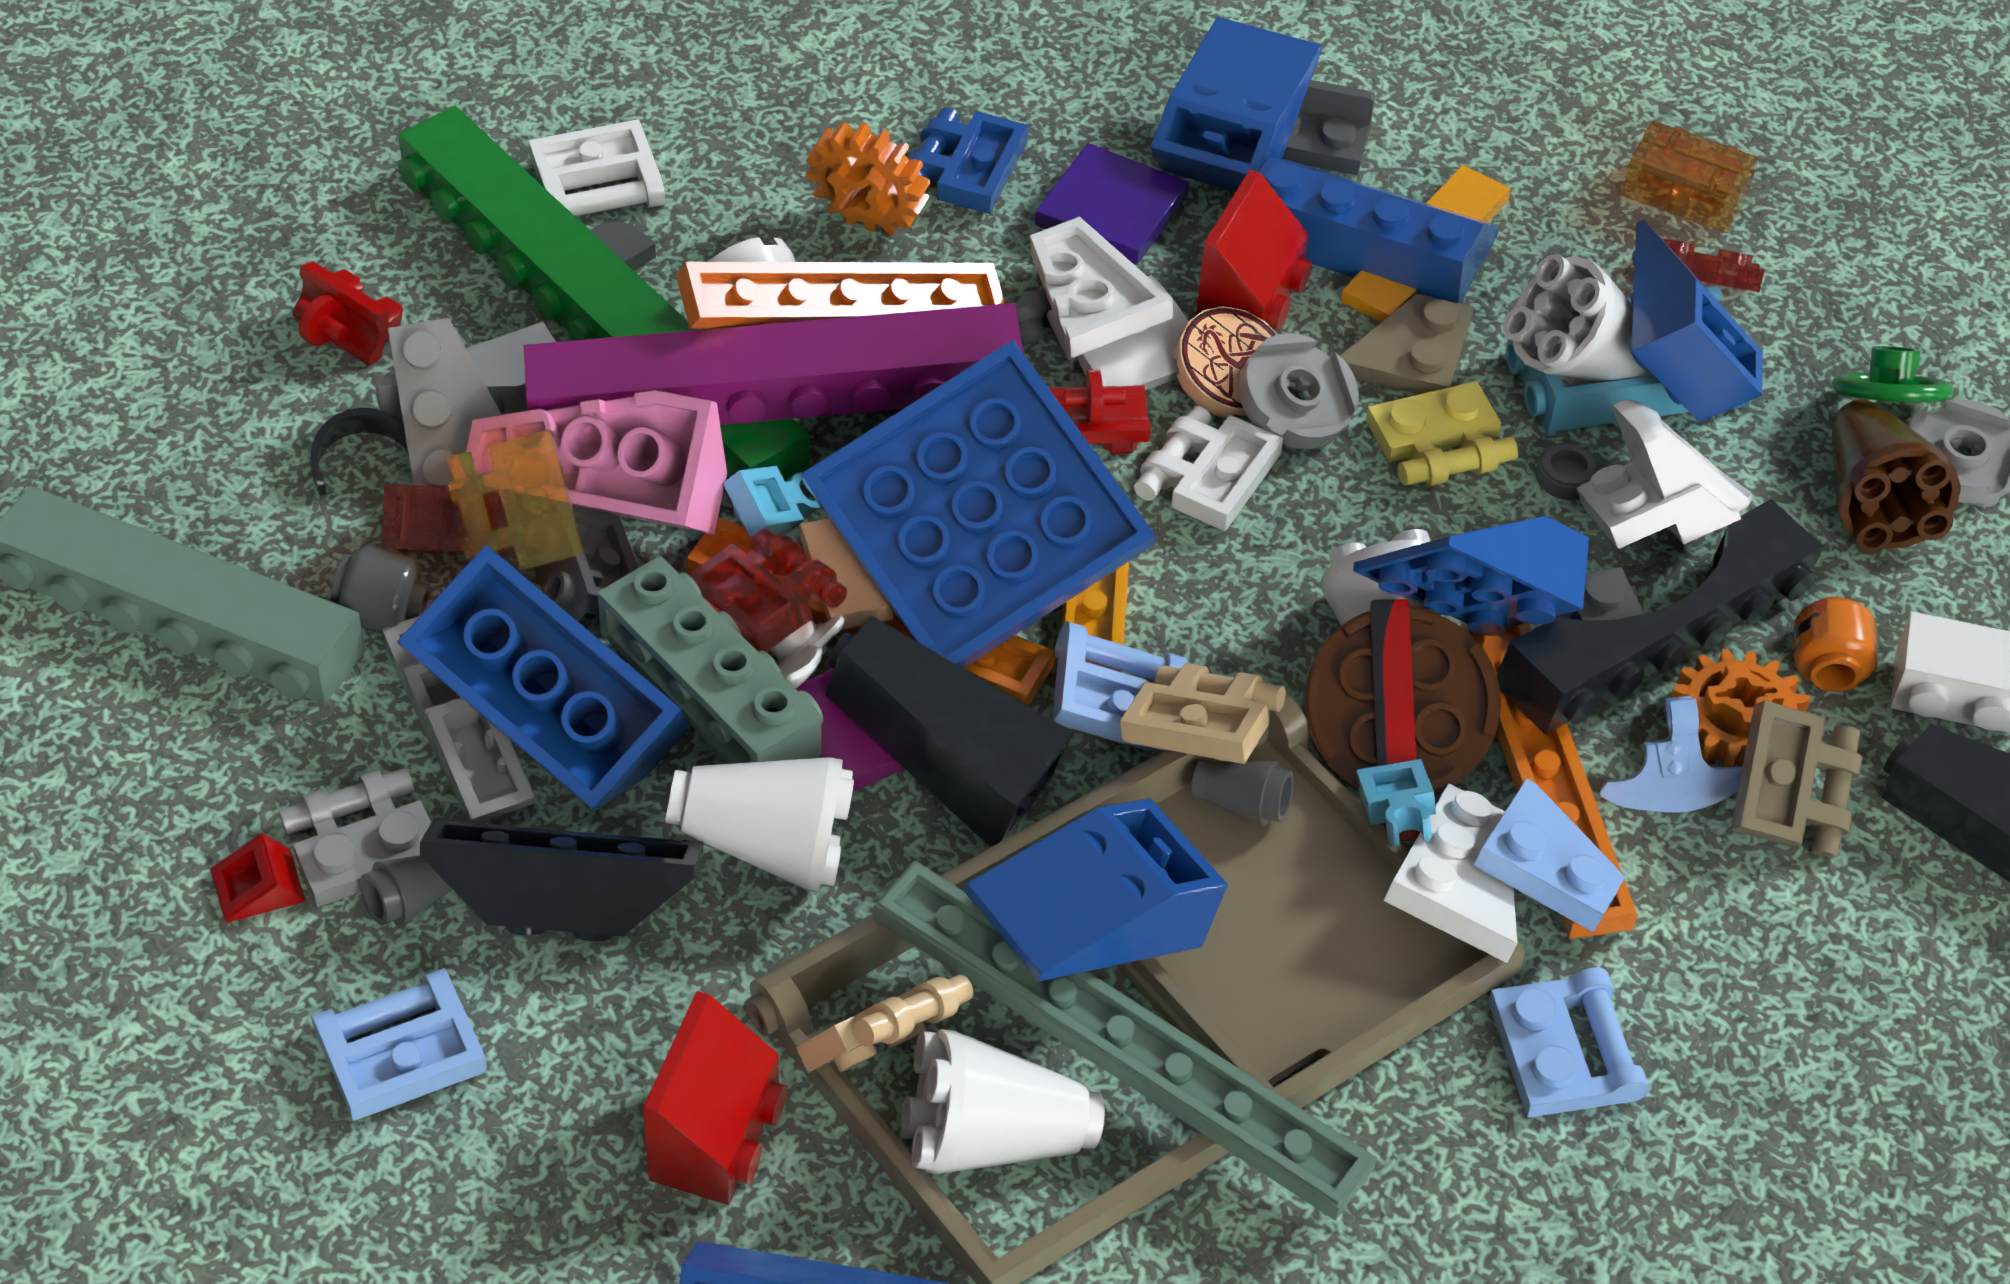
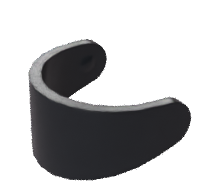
M373 408L348 409L326 421L316 433L311 449V472L319 496L326 495L325 481L319 467V461L324 451L331 444L351 434L376 433L395 440L404 447L408 454L404 424L391 414Z

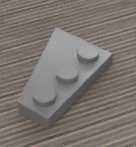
M443 318L388 328L416 503L419 510L516 494L459 481L472 420L502 414L450 319Z

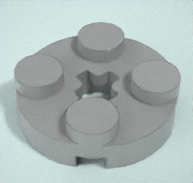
M1284 333L1269 337L1258 346L1239 371L1238 393L1242 407L1251 422L1261 429L1282 437V446L1286 445L1297 449H1315L1330 444L1344 431L1356 410L1359 392L1353 372L1343 358L1336 352L1330 358L1325 352L1314 347L1318 340L1296 333ZM1290 382H1294L1298 390H1307L1310 396L1305 400L1293 396L1288 390Z
M1965 399L1946 400L1942 409H1933L1928 413L1926 412L1929 405L1920 409L1912 417L1909 427L1936 446L1954 464L1961 485L1958 502L1970 503L1979 507H1991L1997 504L2002 496L2010 493V419L1993 407ZM1960 446L1971 449V456L1960 454L1957 450Z

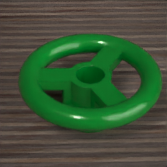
M1874 346L1871 349L1869 372L1839 374L1832 381V388L1841 395L1877 401L1905 403L1943 402L1950 399L1954 393L1953 386L1947 381L1916 376L1915 369H1919L1921 350L1906 347Z

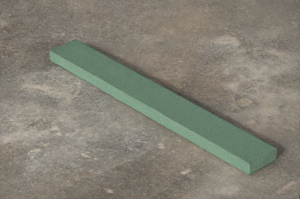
M916 860L874 904V920L958 975L966 976L972 984L1333 1220L1336 1221L1373 1172L1377 1161L1376 1156L1090 972L1086 971L1038 982L967 894Z

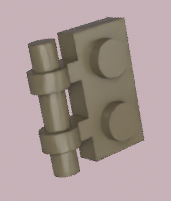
M1765 700L1755 704L1731 830L1793 847L1802 844L1805 825H1809L1810 828L1815 830L1811 853L1829 858H1837L1841 837L1849 833L1852 813L1846 810L1852 779L1859 777L1863 759L1857 753L1860 730L1850 726H1835L1831 745L1821 743L1825 717ZM1816 768L1825 774L1820 802L1810 799Z

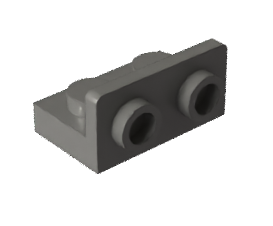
M1311 80L1282 159L1302 165L1358 175L1370 132L1375 94L1371 91Z
M557 501L542 522L535 526L527 540L528 553L543 593L578 622L585 613L599 616L598 591L638 569L622 521L618 515Z

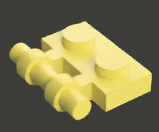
M1477 381L1368 406L1366 422L1388 462L1412 458V460L1398 464L1399 479L1404 486L1424 481L1428 487L1447 482L1449 475L1475 470L1477 475L1497 470L1499 463L1518 458V447L1513 437L1492 439L1499 436L1501 421ZM1461 446V448L1446 452L1442 451L1444 449Z

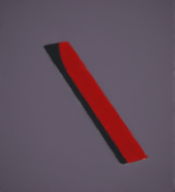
M1406 599L1372 600L1370 603L1377 766L1416 760L1409 602ZM1402 831L1399 833V841L1415 842L1420 831Z

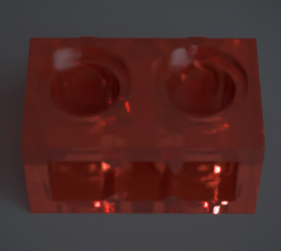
M384 484L381 548L396 552L477 555L487 545L499 556L516 557L519 494L513 490Z

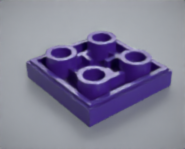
M1087 143L1037 208L1035 225L1048 229L1081 217L1130 262L1138 265L1187 198L1189 182Z

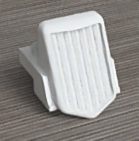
M1623 400L1612 406L1633 462L1624 466L1612 465L1605 467L1593 474L1591 481L1580 485L1576 489L1586 512L1618 549L1667 527L1683 544H1686L1741 519L1739 512L1748 508L1752 500L1751 491L1724 474L1661 420L1658 412L1634 400Z

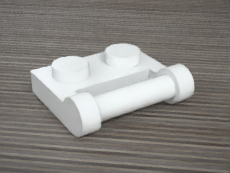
M639 119L528 140L530 159L538 182L575 217L646 203L648 208L665 205L666 203L662 178ZM637 176L639 181L565 194L566 190Z

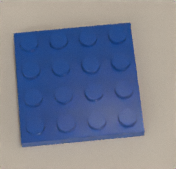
M1014 340L995 350L801 474L807 489L910 637L961 668H965L1156 544V535Z

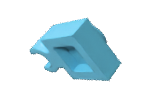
M770 466L740 470L723 482L733 503L734 513L740 523L745 526L750 538L788 532L802 522L806 516L820 507L816 500L811 501L803 495L800 486L804 484L801 476L802 473H796L784 481L778 467Z
M1421 759L1356 770L1358 791L1370 825L1386 823L1387 839L1391 845L1400 846L1399 833L1405 830L1420 831L1423 834L1424 841L1431 839L1430 815L1436 814L1435 797Z

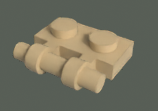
M1185 663L1181 668L1161 665L1157 670L1155 683H1144L1120 719L1122 742L1149 746L1159 750H1170L1214 758L1219 761L1245 764L1269 725L1268 710L1277 712L1282 710L1286 696L1285 687L1264 683L1260 675L1240 672L1234 678L1211 674L1208 668L1203 665Z
M961 974L950 979L940 976L932 978L898 997L885 999L859 1014L833 1025L797 1046L796 1049L808 1073L833 1061L841 1073L877 1055L874 1044L881 1041L886 1043L891 1050L918 1037L920 1032H927L924 1021L934 1024L952 1017L957 1012L959 1005L972 998V984L966 976Z

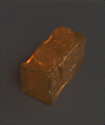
M1652 120L1643 135L1642 141L1639 142L1631 157L1622 196L1729 233L1748 197L1759 159L1754 155L1742 152L1736 147L1725 146L1690 134L1684 129L1670 127Z

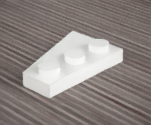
M1081 217L1030 235L1031 256L1071 358L1129 335L1141 333L1149 327L1173 318L1172 298Z
M1448 783L1435 806L1436 814L1430 815L1431 839L1424 841L1423 834L1420 832L1396 874L1384 901L1508 963L1517 945L1514 889L1473 866L1482 847L1505 811L1491 805L1485 797L1478 793L1463 791Z

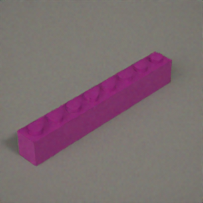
M1015 303L523 345L528 411L536 409L547 411L578 406L580 402L597 399L603 401L633 397L635 396L634 393L656 390L716 402L720 425L904 409L1011 340L1015 341L1022 352L1023 347Z

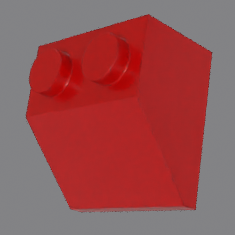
M1251 169L1248 171L1204 242L1196 316L1203 310L1222 306L1246 310L1264 320L1272 329L1279 331L1289 311L1290 294L1292 291L1302 293L1311 273L1312 260L1305 258L1309 234L1259 172Z
M696 991L643 1106L649 1181L730 1205L739 1182L749 1185L756 1174L762 1154V1143L757 1142L764 1124L771 1126L777 1124L785 1104L787 1085L779 1083L778 1053L711 995Z

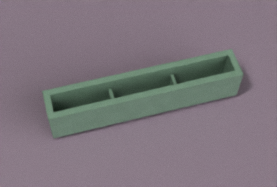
M31 485L0 519V579L8 586L16 590L30 588L52 597L60 606L69 611L79 612L83 609L106 618L110 624L122 632L134 633L139 631L161 640L169 649L178 654L189 655L191 652L217 662L223 670L231 675L245 677L248 674L273 684L280 693L289 698L301 699L306 697L326 705L365 652L359 612Z

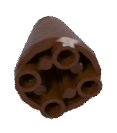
M1864 399L1854 400L1842 406L1833 420L1832 448L1836 507L1845 531L1855 539L1860 549L1869 553L1878 552L1883 549L1906 548L1924 540H1937L1946 535L1953 526L1952 514L1957 508L1961 490L1954 464L1936 446L1882 406Z

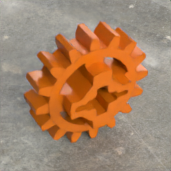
M846 121L841 122L836 131L828 127L806 159V162L811 165L805 174L806 179L818 183L813 191V195L817 198H827L831 202L827 211L830 214L839 212L846 217V223L853 226L859 221L864 223L866 230L874 232L878 225H881L888 235H894L899 226L905 230L910 228L929 199L925 191L930 185V180L918 175L924 165L922 161L916 159L909 160L905 156L909 148L906 143L894 144L890 141V132L885 129L878 136L871 134V130L865 122H861L855 132Z
M1722 649L1717 663H1714L1711 658L1702 654L1698 656L1694 669L1684 666L1680 672L1677 684L1673 686L1670 698L1692 696V699H1696L1699 716L1698 737L1704 761L1708 764L1716 758L1723 761L1722 767H1735L1736 764L1743 765L1755 704L1765 700L1807 712L1811 701L1810 696L1795 694L1800 679L1796 675L1784 678L1778 676L1777 672L1780 662L1775 659L1763 667L1756 664L1757 658L1753 651H1748L1744 660L1740 661L1734 659L1729 649Z

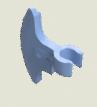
M1692 696L1665 698V713L1669 737L1663 740L1644 743L1645 756L1640 770L1624 779L1606 780L1600 789V796L1624 808L1659 812H1689L1710 806L1736 793L1739 788L1742 766L1712 767L1708 765L1701 754L1696 699H1692Z

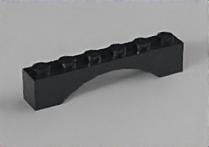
M1770 499L1741 515L1740 520L1727 526L1711 561L1709 577L1702 586L1681 601L1650 614L1618 620H1578L1555 617V621L1542 624L1512 640L1508 645L1497 673L1500 691L1545 735L1568 722L1572 725L1579 724L1588 718L1599 704L1613 696L1617 699L1625 698L1648 676L1657 671L1661 674L1672 671L1692 651L1701 646L1704 649L1714 647L1727 635L1729 630L1743 622L1747 625L1756 623L1773 605L1785 598L1789 601H1794L1801 597L1811 587L1816 578L1813 569L1824 546Z

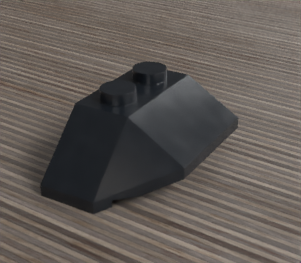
M436 818L433 819L420 841V856L486 925L505 926L508 932L523 936L541 934L546 930L573 932L576 938L585 941H605L613 936L623 937L695 878L704 849L703 841H678L662 838L608 835L475 822L468 823Z

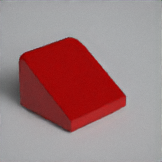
M261 833L210 868L223 917L227 923L306 901L291 850L264 833Z

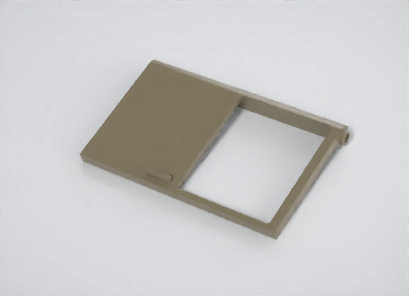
M1287 692L1281 711L1268 710L1269 725L1246 761H1277L1280 769L1293 772L1292 800L1288 814L1282 823L1269 820L1266 826H1262L1207 801L1193 799L1191 785L1197 763L1200 760L1210 762L1230 761H1219L1214 758L1164 750L941 875L942 878L964 891L966 884L1098 807L1151 798L1227 882L1228 886L1202 947L1116 966L1169 1024L1299 1108L1306 1106L1521 972L1525 950L1517 943L1508 963L1384 901L1396 874L1410 851L1401 842L1400 846L1391 845L1387 839L1386 827L1382 823L1370 825L1363 804L1308 751L1309 729L1306 718L1299 705ZM873 914L750 982L751 997L745 1001V1005L756 1029L763 1036H768L772 1033L776 1036L821 1095L976 1284L1022 1283L1230 1153L1200 1133L1000 1258H997L928 1173H923L921 1169L913 1167L912 1154L846 1074L839 1072L835 1062L833 1061L808 1073L796 1049L797 1046L814 1037L811 1032V1019L807 1007L915 946L874 920ZM1323 1057L1278 1086H1272L1315 1058Z

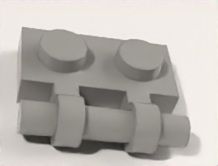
M406 767L384 775L381 774L379 769L359 776L360 783L328 794H324L323 790L319 789L302 795V803L278 810L286 835L310 827L314 831V837L293 843V849L316 907L360 893L361 876L372 871L375 862L420 855V841L431 824L421 800L395 808L392 803V799L415 792L412 778ZM369 808L373 815L337 828L334 819Z

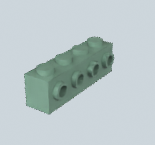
M660 555L597 592L601 634L645 679L682 709L687 722L728 764L812 759L821 755V724L823 723V715L817 702L806 691L798 692L782 676L775 660L763 650L758 652L741 635L739 627L728 613L724 611L717 612L702 597L697 584L687 573L681 572L679 574Z

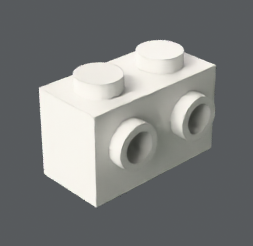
M1911 611L1896 650L1890 708L1915 713L1923 717H1934L1978 726L1986 730L2010 733V631Z

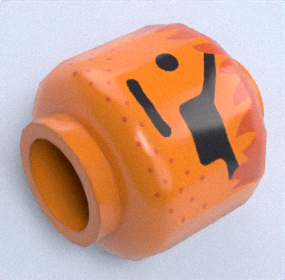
M1831 596L1814 601L1799 612L1794 621V665L1803 678L1811 680L1815 686L1822 690L1842 692L1852 689L1872 674L1877 665V628L1875 618L1868 608L1857 601Z

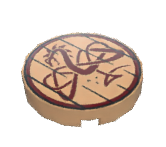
M1225 306L1203 310L1186 324L1173 348V362L1177 358V366L1179 368L1177 378L1182 389L1198 406L1207 409L1218 417L1227 418L1229 415L1234 417L1236 415L1247 416L1238 393L1239 371L1263 341L1278 334L1264 320L1246 310Z

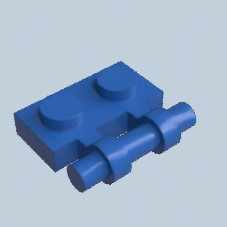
M942 108L935 118L927 121L920 135L921 145L919 149L913 150L907 158L909 160L916 159L922 161L924 165L918 175L928 178L930 184L932 182L937 183V200L991 214L1028 142L1029 125L975 111L970 123L966 125L959 123V115L951 108ZM950 149L955 150L951 157L941 155L942 153H947Z

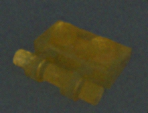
M549 429L488 445L494 471L477 475L471 452L447 457L453 481L447 484L451 503L459 504L467 538L461 540L466 559L474 558L485 545L489 546L497 554L501 550L514 547L519 568L524 571L585 555L552 430ZM500 492L509 527L492 531L483 496Z

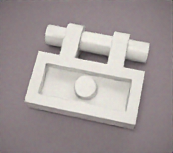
M1194 406L1186 416H1180L1174 421L1166 433L1167 442L1161 450L1151 452L1140 468L1141 476L1135 483L1134 490L1142 499L1151 501L1161 489L1167 490L1173 487L1175 489L1172 494L1171 508L1222 531H1226L1281 455L1283 438L1232 415L1227 417L1218 430L1209 426L1212 421L1210 412L1201 406ZM1196 452L1200 454L1193 464L1183 460L1187 454L1193 455Z

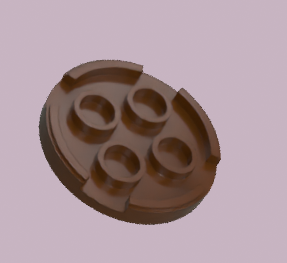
M1409 606L1416 760H1422L1435 796L1443 793L1448 783L1455 786L1465 779L1487 753L1498 728L1501 706L1500 688L1492 662L1479 642H1476L1459 625L1437 614L1436 611ZM1370 611L1364 612L1344 623L1324 643L1309 670L1304 690V716L1307 721L1310 740L1317 754L1334 775L1358 790L1356 770L1377 766Z

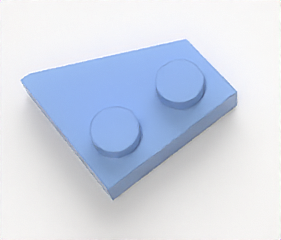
M1526 779L1482 847L1473 865L1593 933L1625 878L1547 794L1529 779Z

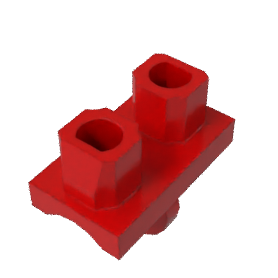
M315 261L301 265L299 275L303 281V289L293 310V316L300 320L299 334L301 338L313 346H321L331 341L368 366L381 359L384 342L386 339H389L388 328L401 326L402 305L388 296L373 300L363 293L360 279L346 269L332 273Z
M1087 370L1085 387L1049 388L1089 444L1103 443V449L1108 450L1111 454L1133 453L1136 450L1138 442L1150 441L1151 428L1147 416L1144 385L1103 386L1101 371Z

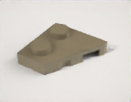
M1416 294L1342 353L1340 357L1348 364L1357 380L1416 394H1424L1452 387L1472 320L1474 307Z

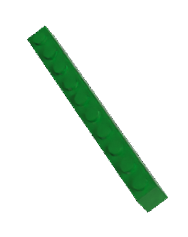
M456 105L398 134L401 152L398 170L405 184L412 191L420 189L431 200L438 216L446 223L453 221L464 231L467 241L473 250L480 255L487 253L498 264L505 280L513 287L520 285L532 296L540 314L547 320L555 318L567 330L571 341L697 330L696 328H689L688 321ZM794 419L720 425L727 468L726 480L740 470L777 466L784 481H786L796 473H803L810 469L809 433Z

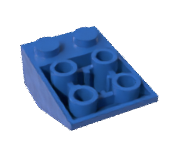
M1216 17L1170 94L1150 148L1160 169L1236 192L1248 171L1251 169L1259 172L1268 156L1282 159L1323 49L1322 45Z
M1645 220L1637 222L1636 245L1632 253V261L1635 267L1634 292L1630 297L1633 309L1632 335L1629 338V348L1635 362L1643 369L1648 368L1664 385L1670 399L1678 405L1682 404L1699 423L1762 396L1763 351Z
M1547 516L1452 535L1354 562L1353 571L1379 583L1378 587L1384 592L1406 595L1423 603L1424 608L1436 611L1439 615L1451 616L1467 623L1468 629L1476 634L1497 636L1506 633L1508 627L1525 623L1548 624L1555 621V617L1558 615L1583 610L1589 537Z
M1149 798L1098 807L971 880L966 884L964 892L1039 982L1202 947L1228 884L1156 803Z

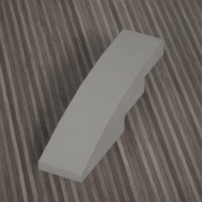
M420 616L402 621L394 627L382 628L383 643L435 756L470 823H480L535 804V796L510 739L397 643L399 638Z

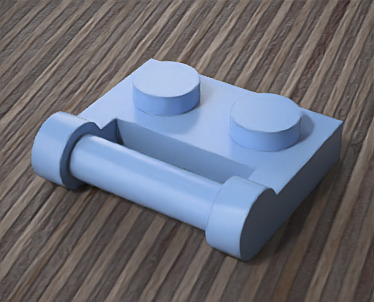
M1066 621L1059 632L1055 646V657L1058 658L1052 720L1072 729L1155 754L1164 751L1149 746L1122 742L1119 721L1144 683L1150 681L1085 662V660L1155 681L1157 670L1161 665L1181 668L1185 663H1188L1187 659L1168 652L1163 657L1095 637L1087 634L1085 626Z
M1600 967L1588 968L1567 979L1491 990L1488 1003L1527 1118L1639 1101L1650 1091L1644 1070L1640 1066L1634 1065L1610 1000L1614 994V988L1605 969ZM1584 1006L1608 1073L1607 1075L1591 1078L1567 1008Z
M445 968L424 975V983L338 1014H334L331 1008L311 1016L315 1034L324 1055H326L353 1121L487 1072L486 1058ZM432 1008H435L436 1012L394 1026L392 1028L383 1030L381 1032L372 1034L350 1043L346 1042V1040L349 1038L372 1031L374 1029L383 1027L396 1021L408 1018L410 1016L419 1014Z

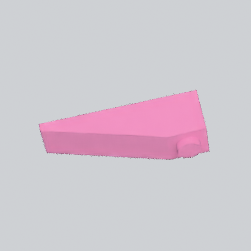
M653 390L634 393L635 396L615 400L603 401L597 399L580 402V405L547 411L536 409L472 420L459 481L714 535L724 492L723 482L727 478L717 403L710 400Z

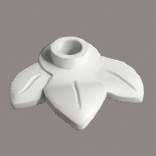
M806 614L787 627L769 646V649L777 657L775 662L782 676L795 689L815 671L822 655L828 649L825 644L843 627L844 618L841 615L834 616L826 623L820 622L815 624Z

